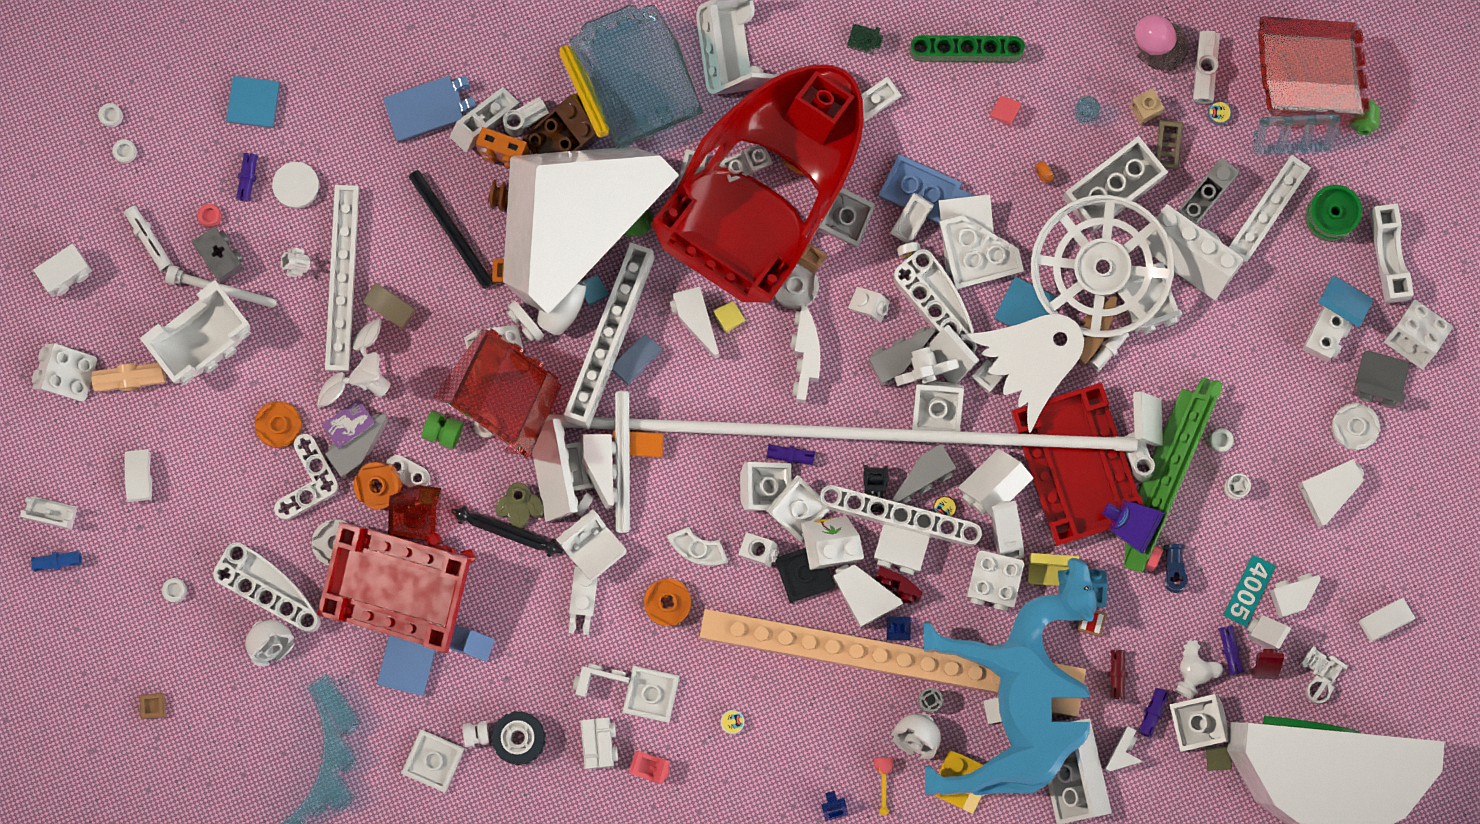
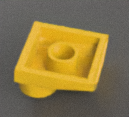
M949 750L938 774L943 777L962 776L970 774L983 765ZM959 793L950 795L936 794L934 796L973 815L982 795Z

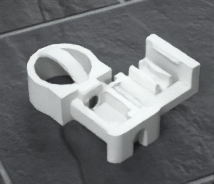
M1314 646L1310 648L1300 663L1302 667L1312 669V674L1319 675L1314 676L1305 689L1307 699L1314 704L1326 702L1335 688L1332 686L1333 682L1342 669L1344 671L1347 670V665L1334 656L1326 657L1316 650ZM1315 683H1321L1319 689L1311 697V686ZM1324 688H1326V696L1322 700L1317 701Z

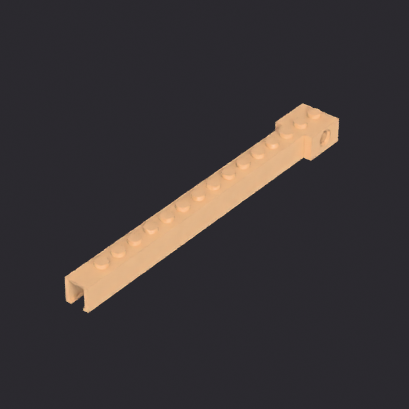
M704 610L700 640L998 694L1000 677L988 668L956 655L939 654L936 651L924 652V649L714 610ZM1053 663L1069 676L1084 684L1086 669ZM1081 698L1051 699L1052 714L1071 718L1078 717Z

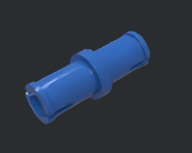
M79 550L59 553L57 551L52 552V555L31 557L33 572L48 569L57 571L61 570V567L82 565V556Z

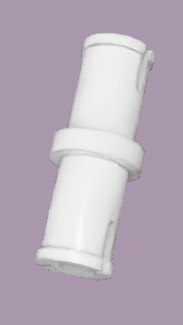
M1129 334L1109 337L1107 341H1103L1100 345L1101 348L1089 360V365L1095 370L1101 371L1111 357H1115L1118 353L1117 349L1129 337Z

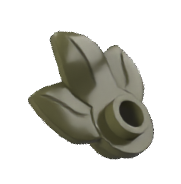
M521 482L510 485L506 495L501 497L496 505L497 516L504 517L508 515L511 524L520 529L525 527L530 516L542 517L544 513L540 498L530 494L528 486ZM521 491L523 497L520 499L515 498L514 492Z

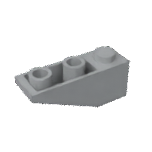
M1221 157L1179 208L1178 212L1197 225L1235 180L1240 171Z
M926 327L915 331L913 337L907 340L905 337L900 338L892 343L893 347L887 350L882 347L871 353L872 357L869 358L868 362L881 387L894 381L896 376L905 374L912 364L911 358L913 356L911 352L923 349L934 336L935 331L933 327L928 330Z
M384 413L372 416L375 424L339 449L334 443L328 447L329 451L325 455L344 480L361 469L368 460L389 422Z
M942 444L920 456L892 501L906 505L913 500L911 496L918 492L923 495L933 489L932 484L940 480L941 483H944L954 476L952 473L956 470V467Z

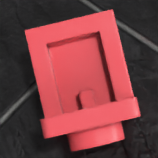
M635 750L628 774L663 784L669 774L670 761Z

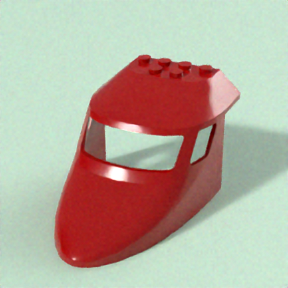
M826 64L808 65L772 78L731 108L702 138L675 192L651 222L663 250L741 302L770 303L808 248L842 189L854 163L864 124L863 99L855 79L840 67ZM744 141L757 144L776 153L809 178L818 191V196L805 222H803L796 209L787 200L752 176L743 175V172L733 174L728 168L719 166L738 142ZM719 147L706 168L695 174L706 155ZM730 174L731 177L738 176L740 178L729 182L727 175Z

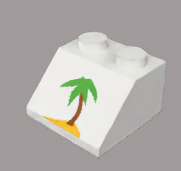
M847 516L801 523L810 570L853 564L864 559L860 535Z

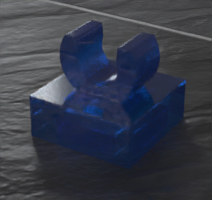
M887 616L886 641H910L911 617Z
M835 790L825 793L827 803L821 804L825 822L848 816L845 798L837 800Z

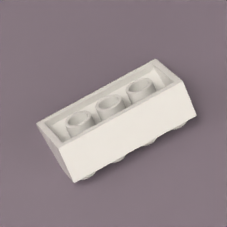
M1166 204L1156 219L1162 225L1171 243L1174 256V272L1216 301L1243 265L1244 258ZM1155 231L1145 241L1149 246L1152 257L1159 262L1163 261L1167 267L1165 248L1159 234Z
M1090 718L1072 721L1090 722L1088 738L1082 746L1066 758L1058 774L1048 784L1057 824H1065L1112 813Z

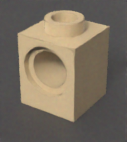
M1154 88L1133 98L1129 105L1140 126L1161 116L1164 110V106Z

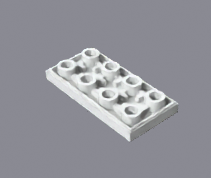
M560 418L551 419L528 430L545 522H553L578 512V499L573 489L574 479L568 463L569 453L564 442V428L561 426Z

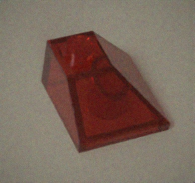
M416 485L389 497L388 534L400 538L427 541L428 535L437 533L442 488Z

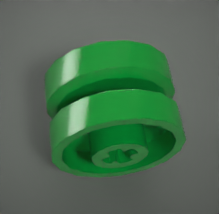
M1335 184L1324 187L1315 194L1306 208L1305 220L1308 229L1315 237L1322 241L1335 242L1344 239L1350 235L1361 220V201L1356 193L1346 186Z

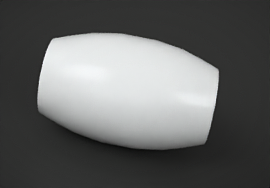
M580 280L549 314L539 310L537 324L552 334L561 335L572 324L582 307L586 284Z

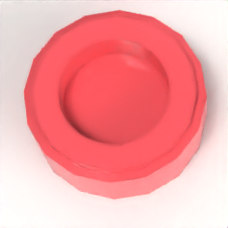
M205 204L198 210L197 217L201 225L206 228H213L221 222L222 214L217 206Z

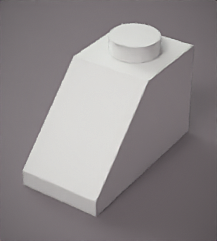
M1262 615L1258 619L1253 618L1247 627L1249 631L1247 638L1264 649L1278 650L1291 628Z

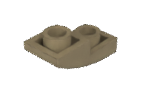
M376 282L363 300V303L402 329H405L416 312L415 308Z

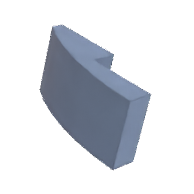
M645 334L618 359L612 368V372L625 384L629 385L644 372L645 367L661 354L662 348Z

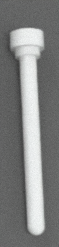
M173 265L168 267L165 277V283L176 285V283L181 284L182 282L200 288H205L212 282L185 274L183 270H180V267ZM218 283L228 296L271 308L277 305V301L273 298Z

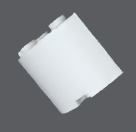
M216 280L198 292L196 295L199 297V300L165 327L157 324L140 338L173 383L185 385L204 371L206 373L212 372L218 367L217 363L220 360L234 355L237 352L236 347L251 333L249 331L250 324Z

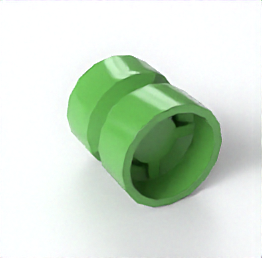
M432 410L424 425L421 438L432 443L439 441L440 446L454 450L461 436L464 422L453 417L446 419L445 414Z

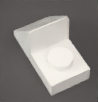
M1129 726L1125 727L1104 771L1110 772L1142 762L1140 759L1126 753L1127 749L1132 750L1137 740V737L1134 736L1136 730Z

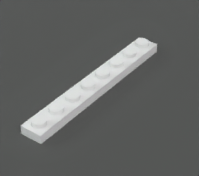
M335 185L325 371L350 372L359 186Z

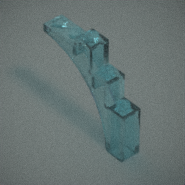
M327 673L307 687L316 703L322 723L324 741L319 772L308 796L298 809L284 820L282 824H307L306 820L313 815L317 818L326 812L327 808L325 806L328 804L332 810L336 811L339 809L342 812L353 804L351 800L355 798V795L339 773L343 771L345 774L356 766L354 762L358 760V757L343 735L349 736L359 729L358 724L362 721Z

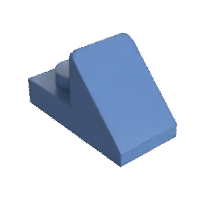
M455 625L449 649L487 662L495 639Z

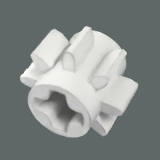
M294 247L293 249H288V252L282 255L281 267L287 270V276H303V273H306L310 267V258L304 255V249Z

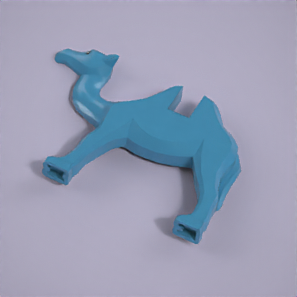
M1077 558L1069 559L1067 565L1070 572L1062 594L1035 598L1021 608L1013 624L1009 639L1004 644L990 646L976 641L954 640L941 636L935 631L930 622H924V652L936 651L939 654L956 655L986 667L1000 677L998 687L999 713L1004 731L1011 745L1010 748L992 758L982 767L962 776L943 777L932 766H925V796L973 793L974 795L995 793L1034 794L1049 784L1058 774L1066 758L1085 743L1090 731V722H1052L1051 699L1090 698L1089 690L1083 683L1069 676L1052 663L1045 651L1042 638L1044 627L1052 621L1093 620L1094 612L1097 609V600L1091 583L1089 569L1084 561Z

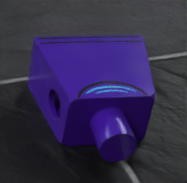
M1123 500L1120 507L1108 502L1102 511L1103 516L1112 520L1109 530L1142 554L1146 550L1164 515L1161 511Z

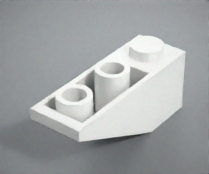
M583 434L580 438L581 464L605 509H611L614 502H617V488H613V479H616L617 468L616 464H612V455L616 454V442L612 441V434Z
M1016 501L999 502L992 506L993 539L997 553L1016 559L1024 558V546Z

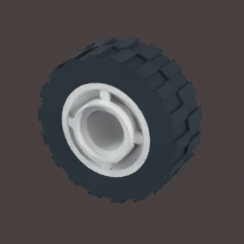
M513 711L510 714L503 715L504 717L498 719L496 726L492 730L491 740L493 741L492 746L496 751L495 753L502 760L512 765L522 766V764L527 765L531 761H535L539 754H542L543 747L546 744V733L544 732L543 725L533 715L523 711ZM517 732H523L525 736L523 743L519 745L514 744L513 736Z

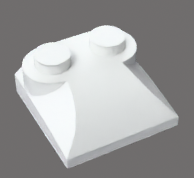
M922 381L916 382L912 430L960 431L964 386L951 382L931 381L924 384Z
M745 462L740 473V498L744 510L750 512L766 511L791 483V463Z
M1218 694L1170 704L1180 752L1229 741L1226 716Z

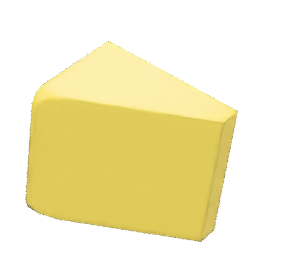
M734 301L713 311L714 316L725 333L746 321Z

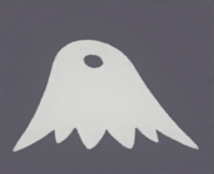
M1060 314L1044 315L998 330L961 335L972 342L988 346L989 348L981 353L982 355L998 357L989 368L988 373L1008 375L1003 388L1004 395L1022 390L1018 407H1022L1028 402L1027 422L1029 433L1032 431L1039 414L1056 387L1079 360L1084 347V337L1079 325L1071 318ZM1057 332H1063L1067 335L1065 345L1058 346L1054 343L1053 337Z

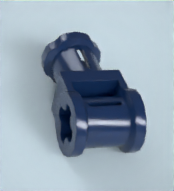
M1184 544L1163 546V550L1166 551L1167 561L1164 584L1171 593H1180L1188 581L1183 563L1182 551L1185 549ZM1174 576H1177L1178 580H1182L1178 586H1175L1174 582H1170Z

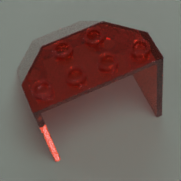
M1270 16L1260 17L1258 41L1263 89H1265L1267 109L1282 130L1366 119V112H1370L1369 98H1365L1364 89H1368L1367 76L1364 75V70L1362 69V66H1366L1365 53L1362 52V47L1360 46V43H1364L1363 30L1359 29L1355 22Z
M492 328L489 331L482 329L432 399L450 404L462 414L479 423L506 443L507 447L504 451L507 454L528 459L562 385L557 381L558 377L543 369L545 365L540 360L524 355L526 350L521 346L501 339L502 335Z

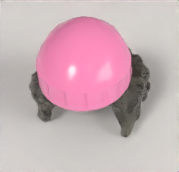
M1160 15L1145 16L1136 25L1135 38L1140 50L1137 58L1141 59L1142 62L1147 63L1152 69L1169 72L1176 70L1179 64L1185 61L1189 47L1187 45V35L1181 26L1172 23L1170 19Z

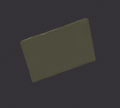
M1228 746L1206 747L1207 771L1231 770V758L1227 751Z

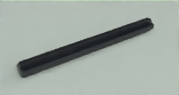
M413 171L409 174L410 181L483 289L490 287L493 284V280L420 171Z

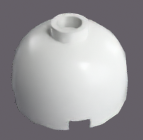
M277 620L258 621L248 632L245 647L253 664L267 666L270 665L269 660L276 657V661H279L294 647L292 640L294 636L285 624Z
M910 714L896 724L891 736L894 735L893 742L904 752L912 756L916 752L922 754L920 756L921 759H931L939 748L941 734L937 725L933 722V718L929 715Z

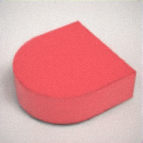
M1154 546L1144 568L1145 570L1150 572L1155 570L1163 552L1162 548Z

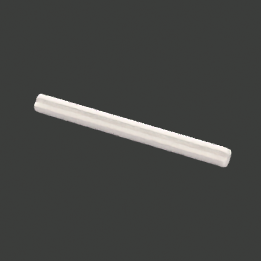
M617 391L615 393L616 532L627 533L630 530L629 392Z

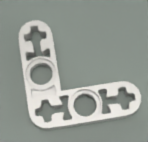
M308 434L299 435L294 441V448L312 482L276 502L274 511L282 520L293 519L333 497L339 490L338 481L318 444ZM304 439L307 442L311 441V444H309L311 452L314 453L317 450L318 454L309 456L304 448H299L302 446L301 441ZM315 459H319L323 463V468L319 472H313L310 469V464ZM324 475L329 483H334L331 486L332 490L330 492L326 489L322 490V487H324L322 479L319 478L316 481L315 477ZM305 491H310L313 494V500L309 504H303L300 500L301 494ZM295 497L296 502L301 508L297 510V507L293 506L289 509L290 513L288 515L284 512L280 513V510H282L281 505L285 503L287 506H290L294 503L291 499Z

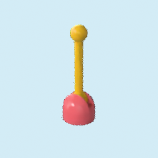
M875 757V769L881 774V808L879 813L882 816H886L889 813L886 807V774L890 773L893 768V758Z

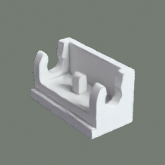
M33 496L31 498L26 497L25 502H27L25 510L21 511L20 517L72 530L78 507Z

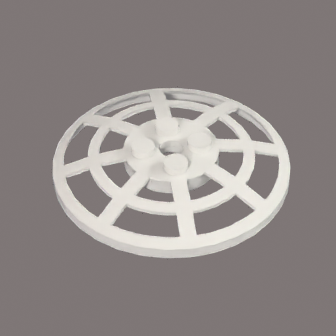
M1094 195L1067 204L1046 222L1034 244L1031 257V275L1038 299L1049 314H1059L1056 310L1068 302L1077 310L1092 315L1091 329L1080 327L1083 335L1113 337L1136 330L1159 311L1172 286L1174 256L1167 233L1160 222L1148 210L1126 198L1112 195ZM1105 203L1104 217L1089 219L1075 225L1067 215L1071 211L1085 205ZM1115 204L1136 211L1146 218L1149 224L1138 232L1128 223L1114 219ZM1060 220L1068 230V233L1060 241L1055 256L1040 255L1047 235ZM1103 225L1102 238L1089 242L1081 233L1082 230L1091 226ZM1113 226L1127 231L1133 238L1123 246L1111 240ZM1155 231L1159 234L1165 248L1167 269L1153 268L1152 254L1145 239ZM1074 238L1081 247L1076 259L1062 258L1067 244ZM1138 245L1143 250L1146 267L1132 266L1128 253ZM1105 260L1110 264V269L1107 273L1101 274L1097 272L1096 265L1099 261ZM1039 265L1053 266L1054 279L1061 295L1051 302L1046 298L1041 286ZM1061 267L1074 269L1078 280L1068 289L1065 288L1062 280ZM1130 275L1145 276L1140 289L1133 297L1125 287ZM1151 278H1166L1160 297L1146 313L1138 302L1146 293ZM1085 289L1095 294L1094 307H1087L1073 297ZM1117 292L1125 301V304L1116 308L1103 309L1104 297L1106 295ZM1131 309L1138 318L1134 323L1119 329L1100 330L1102 316H1113Z

